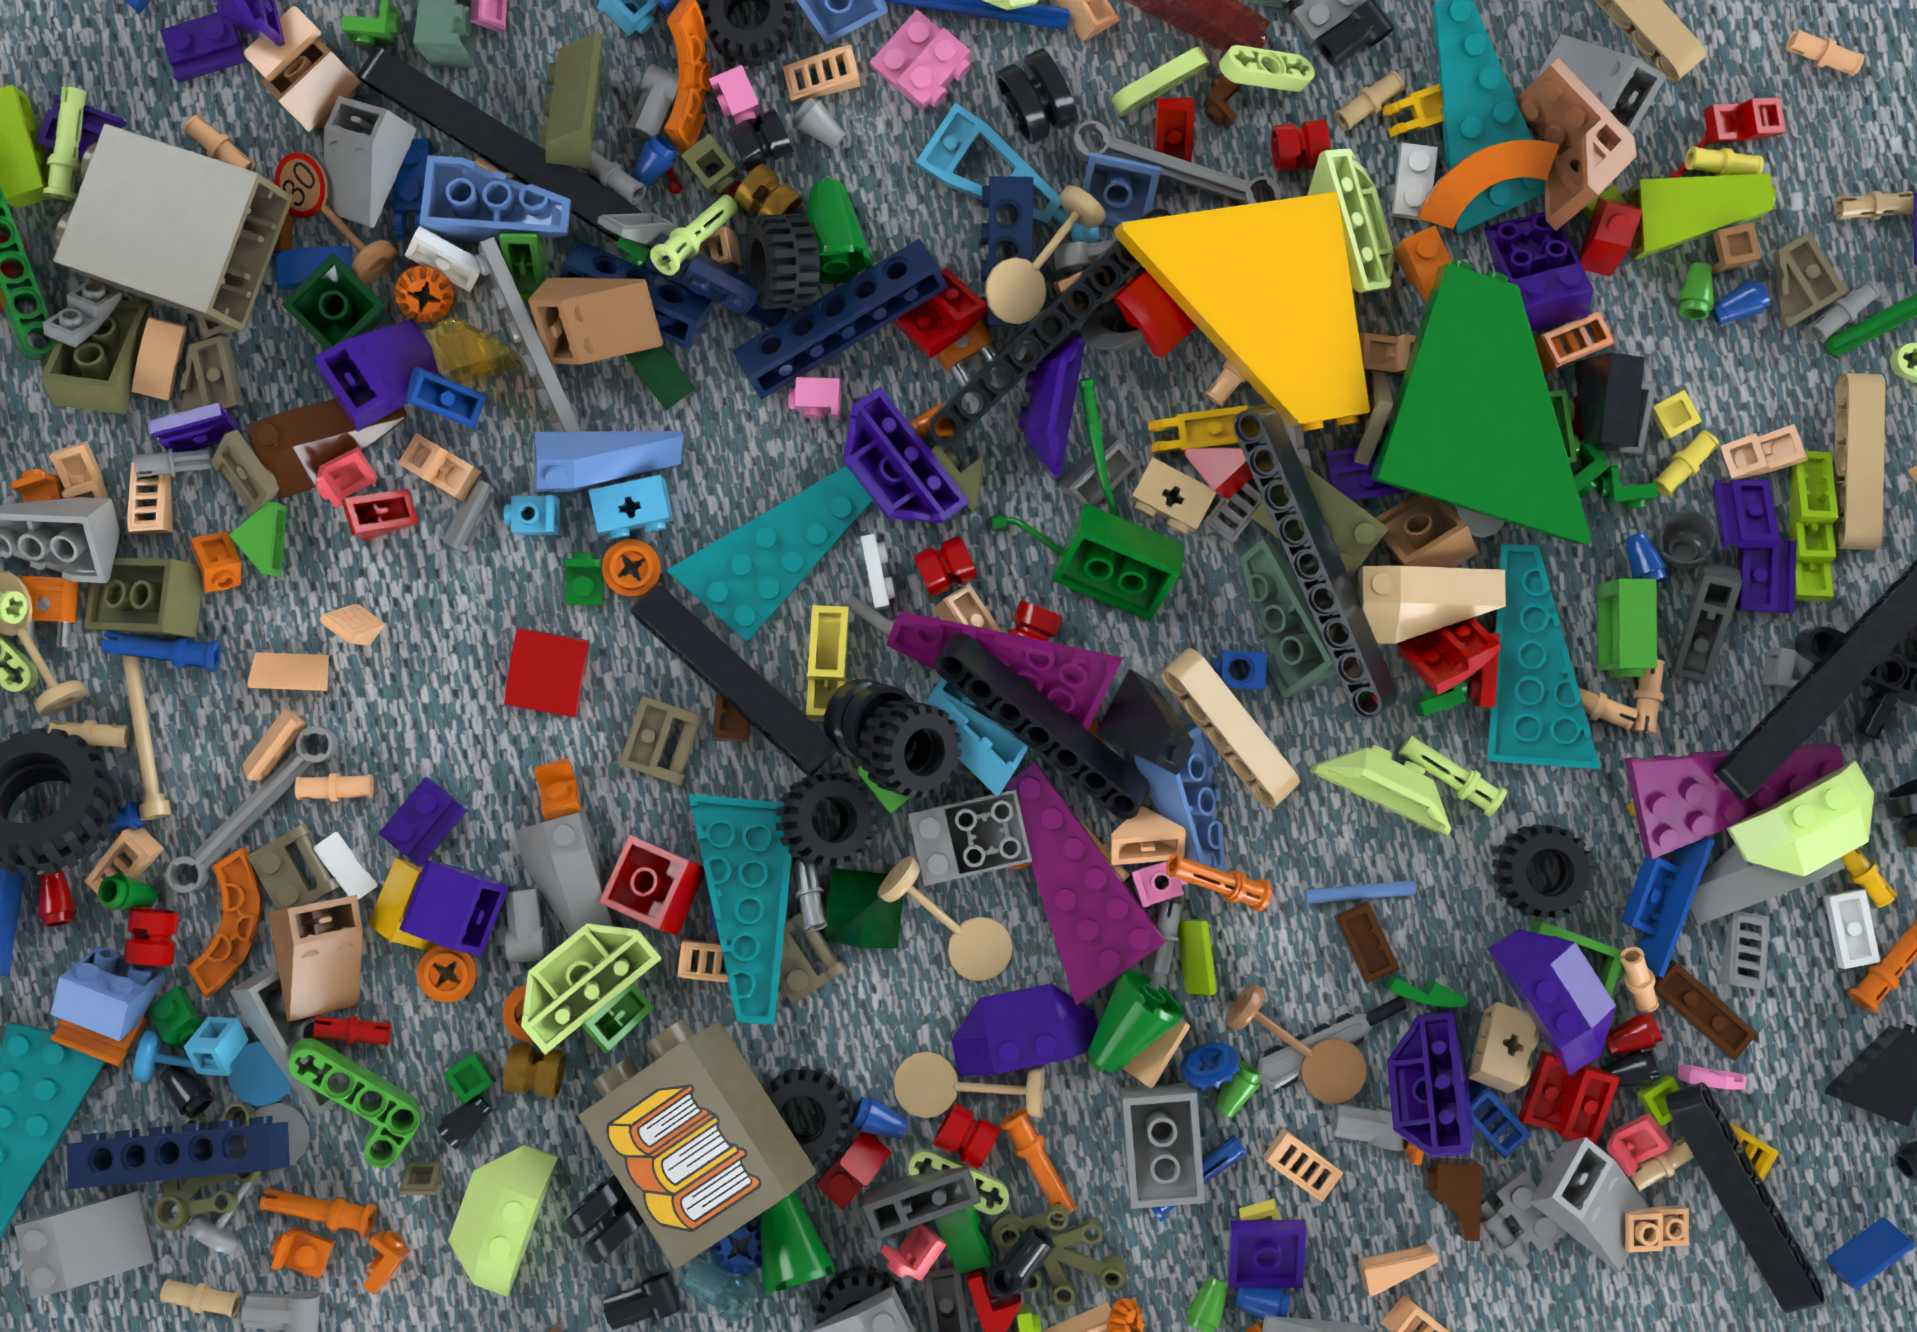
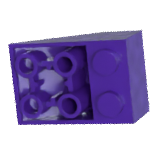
M1545 212L1484 227L1495 272L1508 276L1509 283L1519 286L1531 331L1588 317L1594 289L1562 226L1555 231L1547 223Z
M413 319L346 339L313 357L318 375L357 432L408 404L406 396L413 367H420L449 380L452 379V376Z

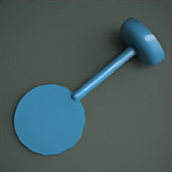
M145 1031L137 1049L133 1078L135 1082L151 1081L155 1076L159 1063L188 1068L194 1067L189 1058L161 1054L162 1039L160 1034L154 1031ZM253 1041L246 1044L229 1065L232 1070L228 1076L229 1085L233 1093L243 1102L254 1106L270 1105L281 1100L291 1090L292 1085L261 1041Z

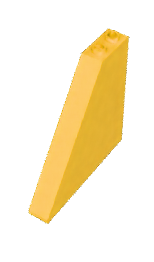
M1337 192L1122 222L1114 228L1115 237L1269 405L1276 408L1280 417L1288 426L1301 425L1302 432L1324 428L1323 421L1336 419L1337 426L1358 423V415L1370 413Z

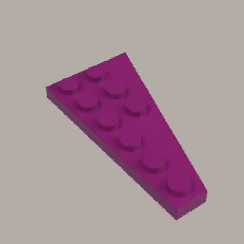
M903 611L895 619L886 643L887 646L935 669V661L949 638L957 633L966 634L976 640L1086 730L1089 729L1124 658Z
M1832 742L1801 745L1759 790L1743 801H1740L1713 775L1715 768L1732 750L1695 752L1679 757L1655 755L1652 759L1624 758L1644 854L1654 859L1722 831L1844 766L1841 747Z
M1034 762L1008 781L1006 788L1007 791L1016 789L1032 858L1030 863L1077 1006L1165 944L1166 939L1037 762Z

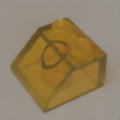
M457 318L446 319L438 322L437 328L427 330L439 373L459 384L524 367L521 356L510 346L463 320L459 321Z

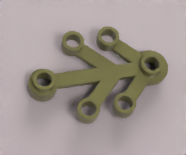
M232 1103L223 1111L221 1121L239 1119L240 1114L245 1112V1122L243 1125L239 1122V1126L249 1125V1118L256 1117V1113L249 1104ZM201 1117L186 1118L181 1124V1132L183 1124H192L194 1121L196 1123L205 1122L207 1130V1122ZM213 1145L210 1147L211 1154L213 1153ZM179 1148L176 1149V1153H177V1156H178V1157H179ZM260 1171L251 1172L248 1177H245L243 1173L188 1178L181 1188L179 1179L163 1180L164 1196L155 1205L154 1218L161 1228L174 1231L186 1226L193 1215L214 1211L220 1214L224 1212L231 1213L238 1205V1197L233 1191H218L212 1198L192 1199L201 1187L235 1180L253 1182L259 1177ZM223 1196L228 1198V1205L225 1209L221 1206ZM175 1205L178 1207L176 1218L172 1215V1209Z
M1054 1204L1049 1207L1048 1211L1025 1219L1013 1213L1004 1214L994 1222L992 1238L997 1246L1010 1251L1030 1225H1034L1040 1230L1048 1226L1053 1230L1064 1229L1068 1225L1069 1211L1064 1205ZM1059 1213L1063 1215L1064 1219L1056 1221L1051 1216ZM1086 1219L1082 1225L1049 1236L1056 1247L1043 1264L1054 1286L1053 1299L1058 1305H1071L1075 1300L1076 1292L1074 1284L1068 1281L1060 1262L1098 1277L1100 1284L1107 1289L1115 1290L1125 1284L1127 1280V1265L1122 1258L1109 1255L1099 1261L1068 1248V1246L1083 1241L1091 1245L1099 1243L1103 1237V1225L1098 1219ZM1092 1227L1097 1229L1098 1233L1090 1235L1085 1230ZM1010 1230L1013 1231L1016 1234V1236L1008 1237L1004 1235V1232ZM1039 1269L1033 1275L1036 1281L1030 1283L1024 1291L1034 1292L1039 1289L1042 1278ZM1108 1273H1115L1119 1277L1116 1279L1107 1278L1106 1275ZM1064 1289L1068 1290L1071 1294L1063 1297L1059 1295L1058 1291Z

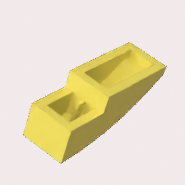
M812 605L806 717L810 721L824 722V714L830 698L840 686L846 683L849 607Z

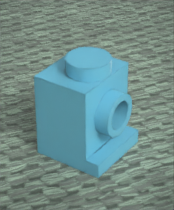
M600 0L597 8L601 13L605 11L630 36L636 30L642 35L651 28L656 21L653 16L658 3L655 0Z
M554 495L511 496V504H505L504 506L505 526H511V532L516 535H560V499ZM527 508H533L535 511V515L531 520L524 519V511Z
M208 1016L185 1044L184 1049L197 1074L229 1076L232 1072L229 1065L249 1039L239 1018Z

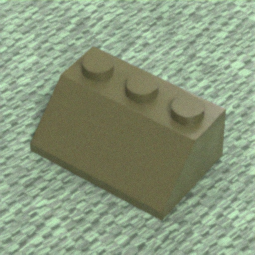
M593 33L559 48L556 63L549 64L548 85H553L552 94H545L543 115L548 116L549 119L548 126L541 125L539 135V147L545 148L546 163L590 169L602 79V34Z

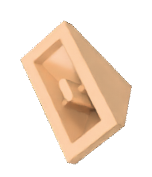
M1141 806L1136 817L1124 821L1111 834V865L1168 861L1173 854L1184 857L1185 828Z

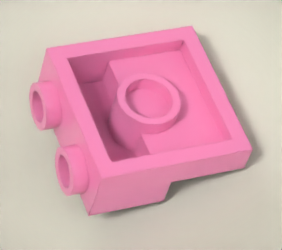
M916 9L870 61V67L924 113L930 105L935 108L942 102L948 92L945 88L954 78L959 81L965 76L971 67L969 62L971 60V51L944 27L940 30Z

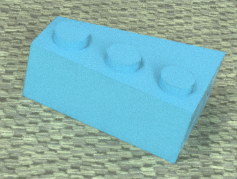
M941 677L925 704L936 706L938 709L946 711L949 714L948 719L955 721L957 728L954 732L959 733L961 737V742L957 743V747L962 749L961 757L957 758L999 797L1026 753L1028 746Z

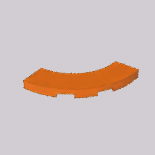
M680 0L667 19L676 45L679 77L675 103L664 129L679 154H683L696 144L706 114L702 113L706 91H711L709 78L712 77L711 61H707L704 39L708 38V33L696 0Z
M1512 140L1486 146L1460 160L1458 164L1437 181L1424 200L1417 218L1445 228L1454 229L1465 207L1474 197L1498 182L1518 177L1547 180L1559 144L1539 140Z
M241 847L211 866L221 891L222 921L218 933L214 935L208 948L197 960L187 966L205 998L220 990L238 972L247 959L258 933L262 907L261 886L259 877L247 857L250 854L247 847Z

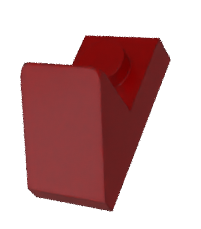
M1193 97L1157 98L1156 118H1153L1154 151L1192 163L1195 108Z
M1491 633V635L1499 642L1500 634ZM1499 651L1474 673V677L1469 678L1467 694L1468 698L1473 699L1472 707H1495Z
M860 1132L821 1176L815 1186L843 1210L863 1186L866 1187L892 1152L872 1134Z
M981 1268L967 1272V1283L983 1331L1007 1332L1021 1305V1294L992 1303V1300L997 1297L989 1290L987 1277L984 1278Z

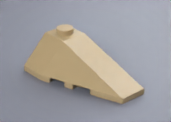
M1362 566L1356 571L1357 597L1378 644H1396L1506 606L1505 570L1420 566Z

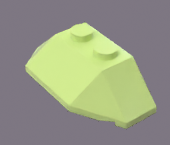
M1351 149L1325 150L1319 154L1307 196L1330 192L1338 193L1351 286L1359 293L1386 290L1391 286L1390 276L1393 271L1395 252L1376 187L1364 168L1355 161V155Z
M1373 745L1371 750L1360 748L1312 765L1309 771L1438 834L1448 836L1451 831V826L1435 782L1424 775L1426 769L1410 761H1405V764L1401 765L1391 760L1393 753L1379 746Z
M1852 761L1728 827L1727 830L1746 862L1803 877L1869 842L1874 791L1857 762Z
M586 923L528 971L521 1027L541 1051L547 1054L660 961L662 957L639 929Z
M523 1145L473 1171L448 1239L473 1285L506 1297L509 1296L559 1156Z

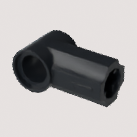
M1367 0L1357 7L1345 22L1320 38L1317 44L1328 64L1336 68L1364 47L1371 48L1388 36L1395 27L1376 0Z
M1034 1225L1028 1226L1000 1264L990 1270L987 1276V1284L994 1296L1006 1299L1028 1288L1032 1276L1056 1247L1052 1239L1043 1230L1036 1228ZM1005 1270L1009 1271L1014 1277L1013 1288L1009 1287L1004 1281Z
M663 1272L643 1280L639 1286L606 1296L603 1299L604 1314L612 1330L647 1318H651V1320L663 1319L682 1309L671 1272Z

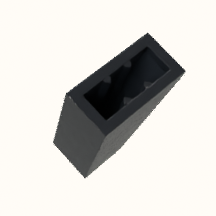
M1610 352L1575 361L1583 444L1598 446L1597 452L1606 454H1619L1621 448L1636 446L1645 357Z
M1131 669L1128 670L1095 733L1113 745L1175 775H1178L1194 744L1193 739L1156 684Z
M1905 1023L1903 1029L1889 1025L1827 1086L1825 1094L1909 1127L1917 1106V1027Z

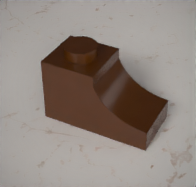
M1430 1157V1167H1425L1423 1172L1424 1189L1429 1190L1428 1194L1436 1202H1445L1450 1207L1456 1222V1233L1465 1241H1480L1482 1166L1473 1159Z

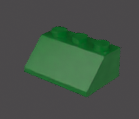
M1085 503L1070 529L1051 581L1151 621L1181 573L1185 544Z

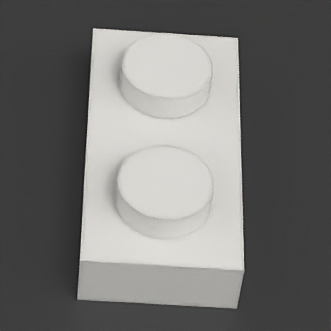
M1402 143L1400 145L1392 217L1421 220L1417 218V215L1434 185L1438 147Z
M421 226L418 227L404 255L420 265L431 266L442 271L450 282L468 292H471L481 273L474 255L461 250L442 239L438 234L430 232Z
M875 534L861 536L874 607L876 610L890 608L889 599L895 598L892 578H884L882 564L888 563L885 542H877Z
M1856 889L1824 895L1838 967L1847 969L1879 963L1880 957L1866 890Z

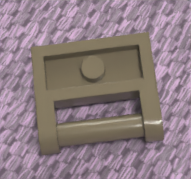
M237 429L224 434L211 460V464L217 472L224 474L247 506L246 513L251 517L268 501H273L279 487L273 473L265 469L257 458L252 444L244 440Z
M642 696L619 765L683 785L686 776L683 774L698 726H703L706 716ZM676 718L685 721L670 767L667 769L659 766Z
M306 823L291 829L283 836L247 855L277 910L314 903L341 887L335 877H331L326 866L314 851V845L308 836L311 832ZM294 843L297 845L318 883V886L314 889H311L289 849V846Z
M802 912L785 922L779 985L792 1005L848 969L843 960L838 961L819 930H804ZM798 927H800L826 967V970L820 974L816 972L791 933Z

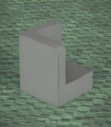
M1786 648L1768 649L1762 685L1791 690L1810 670L1811 661L1805 659L1800 654H1796V650Z

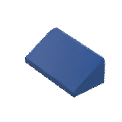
M413 367L406 402L475 429L487 395L423 368Z
M1881 1218L1829 1255L1826 1260L1840 1281L1858 1290L1912 1251L1916 1246L1889 1220Z

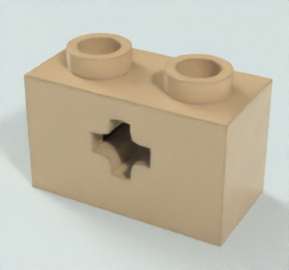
M1152 457L1130 501L1136 503L1134 509L1150 518L1157 514L1168 520L1166 523L1167 527L1185 535L1187 531L1194 533L1198 529L1217 492L1211 487ZM1171 491H1175L1177 493L1176 500L1180 504L1174 503L1169 507L1165 504L1167 498L1162 493L1168 495Z
M1496 1002L1484 1010L1467 1078L1508 1094L1527 1084L1532 1069L1531 1065L1528 1064L1530 1053L1536 1048L1540 1032L1536 1030L1537 1026L1528 1013L1500 1002Z

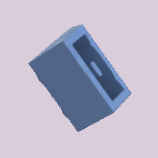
M97 946L59 977L50 1015L120 1041L139 1024L162 983L165 972L151 965L124 962V956L118 954L117 951Z

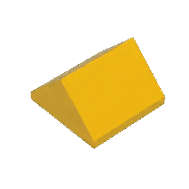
M395 857L367 925L391 942L429 951L436 945L438 946V944L399 929L423 867H418L411 862Z

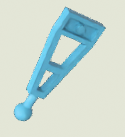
M955 103L917 159L916 166L944 185L982 200V185L953 174L977 137L980 136L1014 169L1011 176L1034 177L1033 189L1048 202V205L1044 211L1033 207V222L1047 227L1051 220L1062 226L1069 216L1060 208V196L986 122ZM1010 206L1001 207L1002 209L1017 215V212L1014 208ZM1077 222L1069 231L1071 232L1073 242H1087L1088 244L1097 242L1100 234L1098 227L1088 228Z

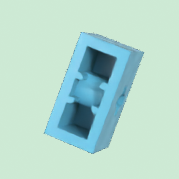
M661 475L589 490L597 533L602 536H608L610 541L628 538L631 536V530L644 528L645 533L666 529L665 523L674 521L666 482ZM632 501L636 505L641 506V509L635 510V517L633 518L624 513V510L630 508L629 502Z

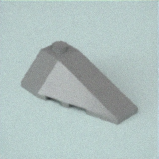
M76 497L0 505L1 557L9 558L11 555L29 561L30 567L38 570H43L46 567L62 573V578L73 582L107 583L110 580L121 532L111 498Z
M586 812L571 814L515 831L524 867L569 936H572L586 923L616 927L612 909L599 903L606 886Z
M1733 842L1730 845L1731 847L1717 861L1711 863L1703 871L1689 911L1695 924L1698 926L1813 883L1844 869L1845 866L1841 858H1838L1816 871L1801 877L1746 862Z
M276 964L258 972L229 990L246 1022L313 1116L317 1117L335 1105L337 1102L296 1080L290 1074L289 1057L291 1049L297 1041L303 1038H312L315 1015L287 1021L278 965ZM329 1012L319 1014L321 1017L333 1018V1016L329 1015ZM316 1039L336 1051L334 1040ZM308 1055L305 1059L300 1058V1063L305 1064L308 1060L313 1061L314 1057ZM319 1069L318 1074L321 1075L323 1070ZM336 1072L329 1077L335 1084L345 1083L342 1072Z

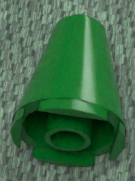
M835 178L820 179L810 189L806 214L814 230L819 248V283H845L858 276V272L871 268L872 258L846 186Z
M1128 969L1120 975L1088 1048V1054L1091 1057L1089 1060L1090 1064L1103 1074L1119 1072L1178 1024L1183 1017L1181 1016L1184 1013L1182 1007L1163 987L1157 991L1148 985L1152 979L1135 970Z
M795 1190L760 1214L762 1277L765 1295L836 1273L834 1263Z

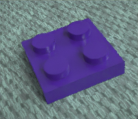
M1230 1220L1229 1289L1303 1288L1306 1246L1305 1220Z

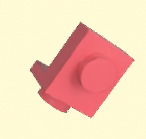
M356 447L320 465L315 484L322 498L325 500L329 499L333 506L337 508L342 506V499L375 483L378 476L359 447Z
M1648 1112L1614 1129L1606 1149L1608 1155L1616 1161L1629 1177L1636 1173L1639 1163L1669 1150L1672 1141Z
M922 1223L912 1228L898 1250L884 1244L880 1251L888 1259L887 1267L894 1274L901 1278L909 1275L921 1281L947 1244L928 1224Z

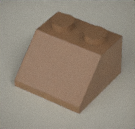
M318 38L275 79L269 82L264 77L260 81L308 132L314 127H321L328 121L338 96L351 99L357 91L356 87L361 84L356 76Z

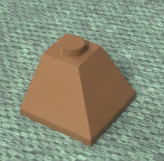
M1414 494L1376 517L1377 520L1389 528L1381 540L1403 566L1454 568L1478 553L1468 525L1447 503Z

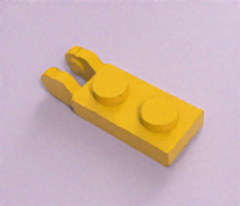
M1439 84L1411 93L1406 96L1407 98L1381 108L1383 116H1391L1410 107L1414 119L1405 123H1398L1388 129L1390 138L1416 128L1419 131L1443 121V115L1441 114V108H1443L1442 94Z
M1245 405L1177 414L1174 418L1148 422V431L1161 432L1177 428L1178 440L1158 441L1152 444L1151 453H1164L1176 450L1185 452V448H1217L1240 445L1233 428L1234 420L1240 412L1249 409V407Z

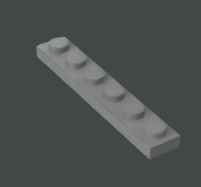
M492 237L481 241L478 247L479 254L475 255L477 265L483 276L488 274L495 287L490 289L492 298L499 310L504 308L510 321L506 323L510 338L514 344L519 342L525 356L521 357L524 369L529 377L535 376L540 390L536 391L539 402L544 411L550 409L556 422L551 425L553 432H582L495 238Z

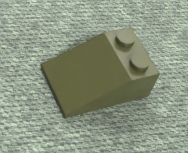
M120 300L103 324L77 347H72L58 340L56 341L40 377L53 405L126 414L134 395L132 385L138 353L149 314L148 304Z
M1301 463L1348 576L1351 578L1389 528ZM1284 487L1285 495L1290 498L1289 491ZM1262 499L1250 514V517L1279 538ZM1298 521L1299 528L1304 532V526ZM1313 555V561L1319 567V562Z
M115 558L110 580L107 583H90L84 629L196 638L203 588L202 573L199 566L175 559Z

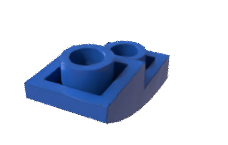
M308 247L276 252L277 289H297L332 253L351 270L353 263L352 247Z

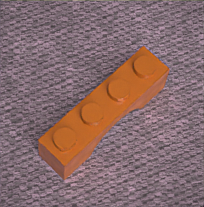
M1435 225L1402 239L1394 248L1395 255L1407 282L1419 291L1426 304L1438 267L1446 263L1451 264L1452 262Z

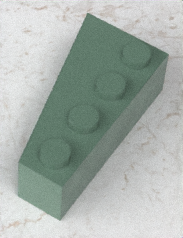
M419 0L413 43L431 67L474 68L476 24L470 22L471 0Z

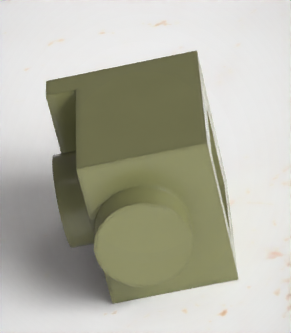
M710 133L681 155L687 168L693 173L710 197L715 193H718L720 196L727 194L737 184L735 178L739 176L736 166ZM711 167L720 168V171L712 177L708 175V170Z

